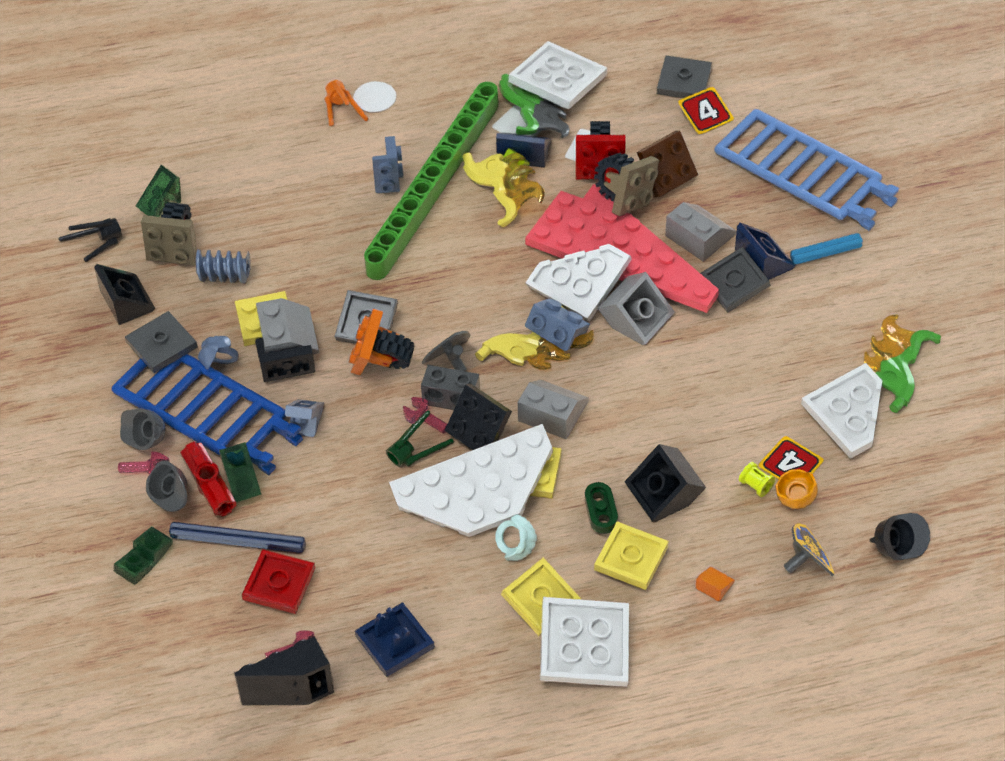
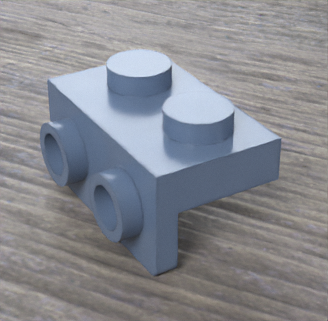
M395 136L385 137L386 155L372 157L375 192L377 194L400 191L399 178L404 176L402 163H398V161H402L401 146H396Z
M546 299L533 304L525 327L564 351L569 350L574 338L585 334L590 326L588 322L583 320L580 314L572 311L569 312L561 307L562 304L554 299Z

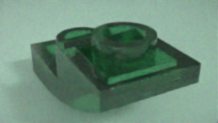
M151 526L133 541V549L114 563V572L132 584H137L161 560L172 545L173 539Z

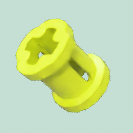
M750 462L739 476V481L755 489L759 497H764L772 489L776 480L773 475L768 476L758 469V465L754 462Z

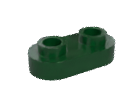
M592 483L585 489V505L590 525L598 533H610L616 522H618V513L612 490L605 483Z

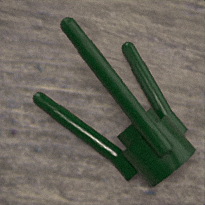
M425 411L405 431L399 440L386 449L388 458L396 466L400 467L405 463L409 467L415 461L454 443L453 439H449L412 456L414 447L408 439L430 415V411Z

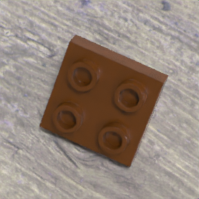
M675 130L636 152L639 160L650 156L659 159L658 175L652 190L655 197H661L698 176L680 130Z

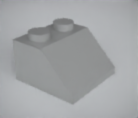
M683 202L666 216L665 236L703 262L736 235L735 229L699 205Z
M646 272L627 276L598 307V310L614 330L641 345H646L675 312Z
M283 298L256 303L265 353L311 345L313 354L319 353L309 307Z
M543 380L529 382L518 400V421L532 427L543 424L546 432L567 439L587 405L589 397Z

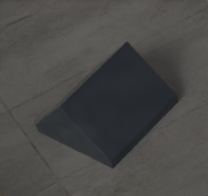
M100 264L95 265L94 269L100 292L118 325L154 311L155 307L135 273Z

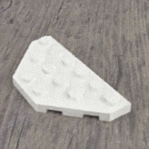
M540 424L389 483L399 510L409 514L411 512L423 517L426 521L442 527H449L457 530L462 535L471 537L497 527L504 521L511 520V517L514 515L522 516L525 504L530 494L533 493L542 475L541 471L546 461L549 460L553 449L543 424Z

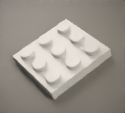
M547 41L509 74V82L561 107L570 109L607 76V67Z
M543 597L540 681L627 687L629 670V603Z

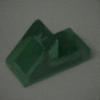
M160 165L136 204V207L147 216L160 217L165 204L170 200L181 203L180 177L164 165Z
M246 442L219 450L224 475L227 477L235 501L239 502L261 495Z

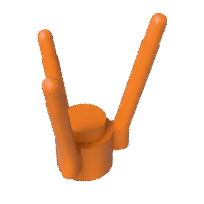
M333 80L327 84L325 89L327 96L324 100L327 104L330 126L334 125L333 103L336 105L343 103L349 105L350 103L363 120L368 121L364 111L352 98L350 92L346 91L343 82Z

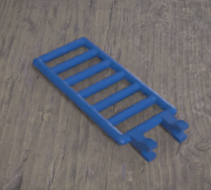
M189 354L159 370L135 394L125 387L147 367L140 358L111 388L114 394L138 408L154 411L164 420L165 424L197 443H202L204 447L234 465H240L246 459L257 465L267 475H270L276 469L275 465L271 463L274 457L272 454L262 452L256 448L272 431L284 436L294 446H297L303 440V437L298 434L301 431V427L284 420L286 418L284 408L212 367L205 369V366L198 359ZM181 363L192 368L156 405L145 400ZM201 374L212 379L176 417L165 411ZM221 386L233 391L196 429L185 423ZM241 397L252 402V405L217 441L205 435ZM261 409L273 414L237 453L226 447Z

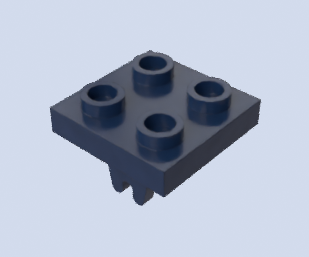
M403 602L392 609L391 607L387 608L383 614L378 613L375 619L355 630V637L386 677L435 648L434 641Z

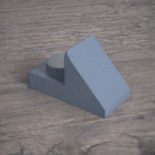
M297 399L286 405L285 416L290 417V423H295L301 427L299 435L314 437L320 422L324 402Z

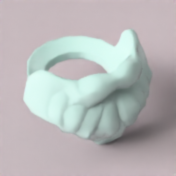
M514 515L511 517V520L504 521L499 525L495 534V541L498 548L506 553V560L518 561L527 557L536 545L537 535L535 529L526 518ZM510 526H514L519 530L520 543L515 548L508 547L503 540V534Z

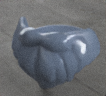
M227 336L206 338L201 344L202 349L198 355V359L205 366V369H209L212 362L231 364L239 358L238 351L231 348V340ZM219 352L228 354L232 358L223 360L217 359L215 356Z

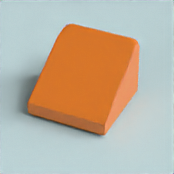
M710 566L696 578L695 588L720 602L735 580Z

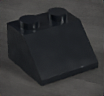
M658 444L624 481L652 522H657L690 506L706 489V486L680 450Z

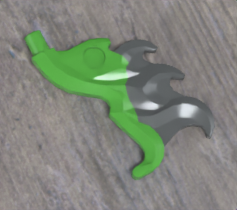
M508 74L501 76L499 81L501 94L508 101L521 107L520 114L527 127L517 126V135H531L542 130L557 131L561 133V138L569 135L570 128L568 124L559 118L566 119L567 114L558 108L561 106L509 82Z

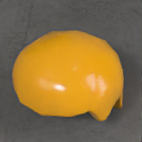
M801 469L789 470L782 474L775 485L776 493L781 503L792 509H803L812 504L818 492V485L814 475Z

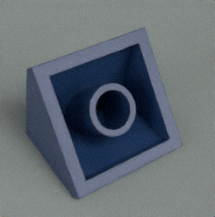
M505 132L496 134L497 154L504 156L508 148L526 159L530 163L528 166L545 168L551 138Z
M741 222L737 225L735 251L743 247L768 280L784 274L795 267L794 263L768 232Z

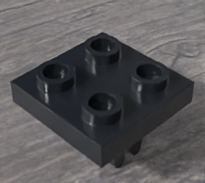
M466 384L444 431L470 449L475 450L499 440L512 411L474 385Z

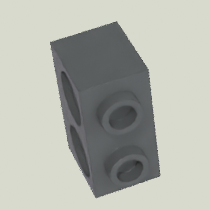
M427 365L421 383L422 404L454 410L466 384H472L480 389L479 374Z

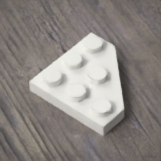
M610 244L599 246L600 249L589 252L580 251L565 255V258L539 262L526 281V285L548 299L560 302L564 308L580 314L583 319L590 322L598 307L604 302L632 258L629 254Z
M865 363L802 397L801 405L850 459L872 447L882 380Z

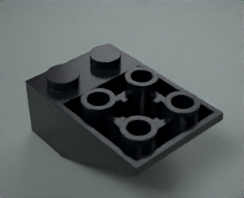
M315 636L307 640H300L290 648L281 652H273L267 658L254 664H246L240 670L234 672L242 705H309L334 693L330 663Z

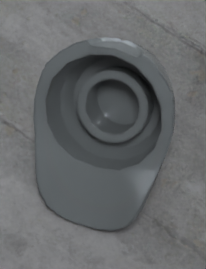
M142 408L123 411L121 415L120 438L124 443L139 450H147L157 446L163 440L166 430L165 423L157 413Z
M167 460L158 462L146 480V492L149 498L169 512L179 511L186 505L187 479L181 469Z

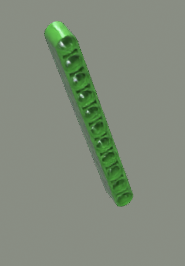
M482 82L476 87L366 249L364 260L368 278L381 280L388 275L463 162V154L469 153L498 109V88L494 83Z

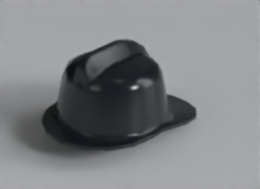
M917 513L894 515L880 522L875 529L874 537L869 540L871 543H875L876 548L881 554L900 561L916 558L927 550L930 542V530L928 523L922 516Z

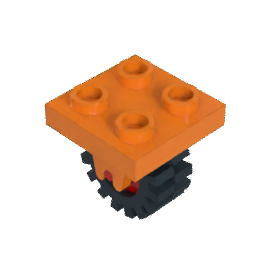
M373 309L369 317L364 316L362 324L359 325L355 338L358 340L349 358V363L353 364L351 373L361 375L367 363L388 368L400 369L401 367L405 369L410 365L415 347L414 342H411L409 338H404V335H399L396 332L380 327L383 311Z

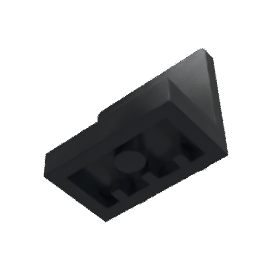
M258 338L255 340L264 382L315 373L311 345L265 353L263 339Z

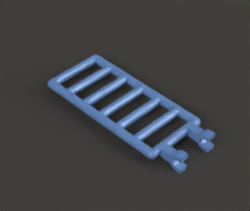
M754 109L714 148L715 153L825 213L839 220L849 216L857 220L868 231L875 225V221L872 219L877 211L871 208L864 209L858 204L869 193L880 197L890 207H893L898 199L894 196L899 192V188L894 185L881 183L882 175L879 172L759 109ZM756 120L768 125L739 154L728 149ZM776 130L787 135L758 165L747 159ZM796 141L808 146L779 175L767 170ZM816 151L828 157L799 187L787 181ZM836 162L848 167L820 197L808 192ZM857 173L869 178L840 209L828 203Z

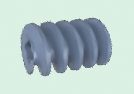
M200 249L197 250L196 273L201 282L206 281L208 277L211 282H216L219 277L222 283L226 282L228 278L231 283H235L238 278L241 283H246L248 280L251 266L249 251L246 258H242L241 251L237 252L235 258L232 257L231 251H227L226 257L223 258L221 250L217 251L215 257H212L211 250H207L205 257H202Z

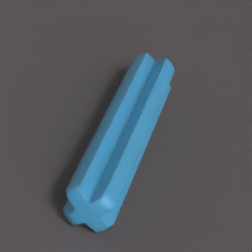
M859 233L794 249L790 252V259L797 265L862 247L863 240Z

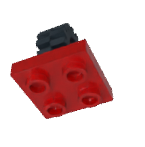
M590 121V135H576V180H598L594 179V175L598 174L595 171V167L599 166V161L617 153L625 154L626 135H610V121Z

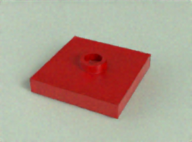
M262 549L243 590L242 599L296 614L315 571V563Z

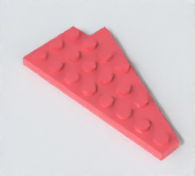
M595 184L592 185L583 198L560 191L525 237V245L559 258H565V255L580 251L589 252L600 249L599 246L610 244L629 254L632 258L618 280L623 281L627 276L646 272L665 298L708 313L719 295V289L645 227L637 218L630 213L622 216L612 213L614 201L604 198L606 193L601 195L599 192L601 188L596 187Z

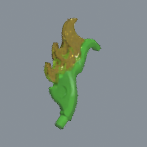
M890 315L883 320L881 326L883 339L881 341H877L875 336L872 335L871 349L875 353V357H870L868 352L864 353V363L876 372L882 380V387L893 392L896 396L889 406L890 410L894 413H898L903 406H908L912 399L915 383L908 365L915 363L922 343L926 340H931L939 344L941 340L939 334L928 330L915 332L899 327L895 322L899 315Z

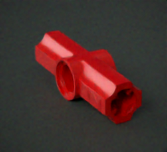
M191 442L185 445V448L180 452L181 457L197 483L198 491L201 495H204L214 515H221L223 517L231 513L233 508L236 507V501L222 479L218 466L212 462L202 443Z

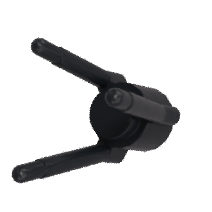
M108 218L103 221L69 226L68 229L70 231L87 230L61 236L58 240L62 242L98 233L100 240H106L107 242L84 258V261L87 262L108 247L118 244L117 238L122 237V232L116 218Z

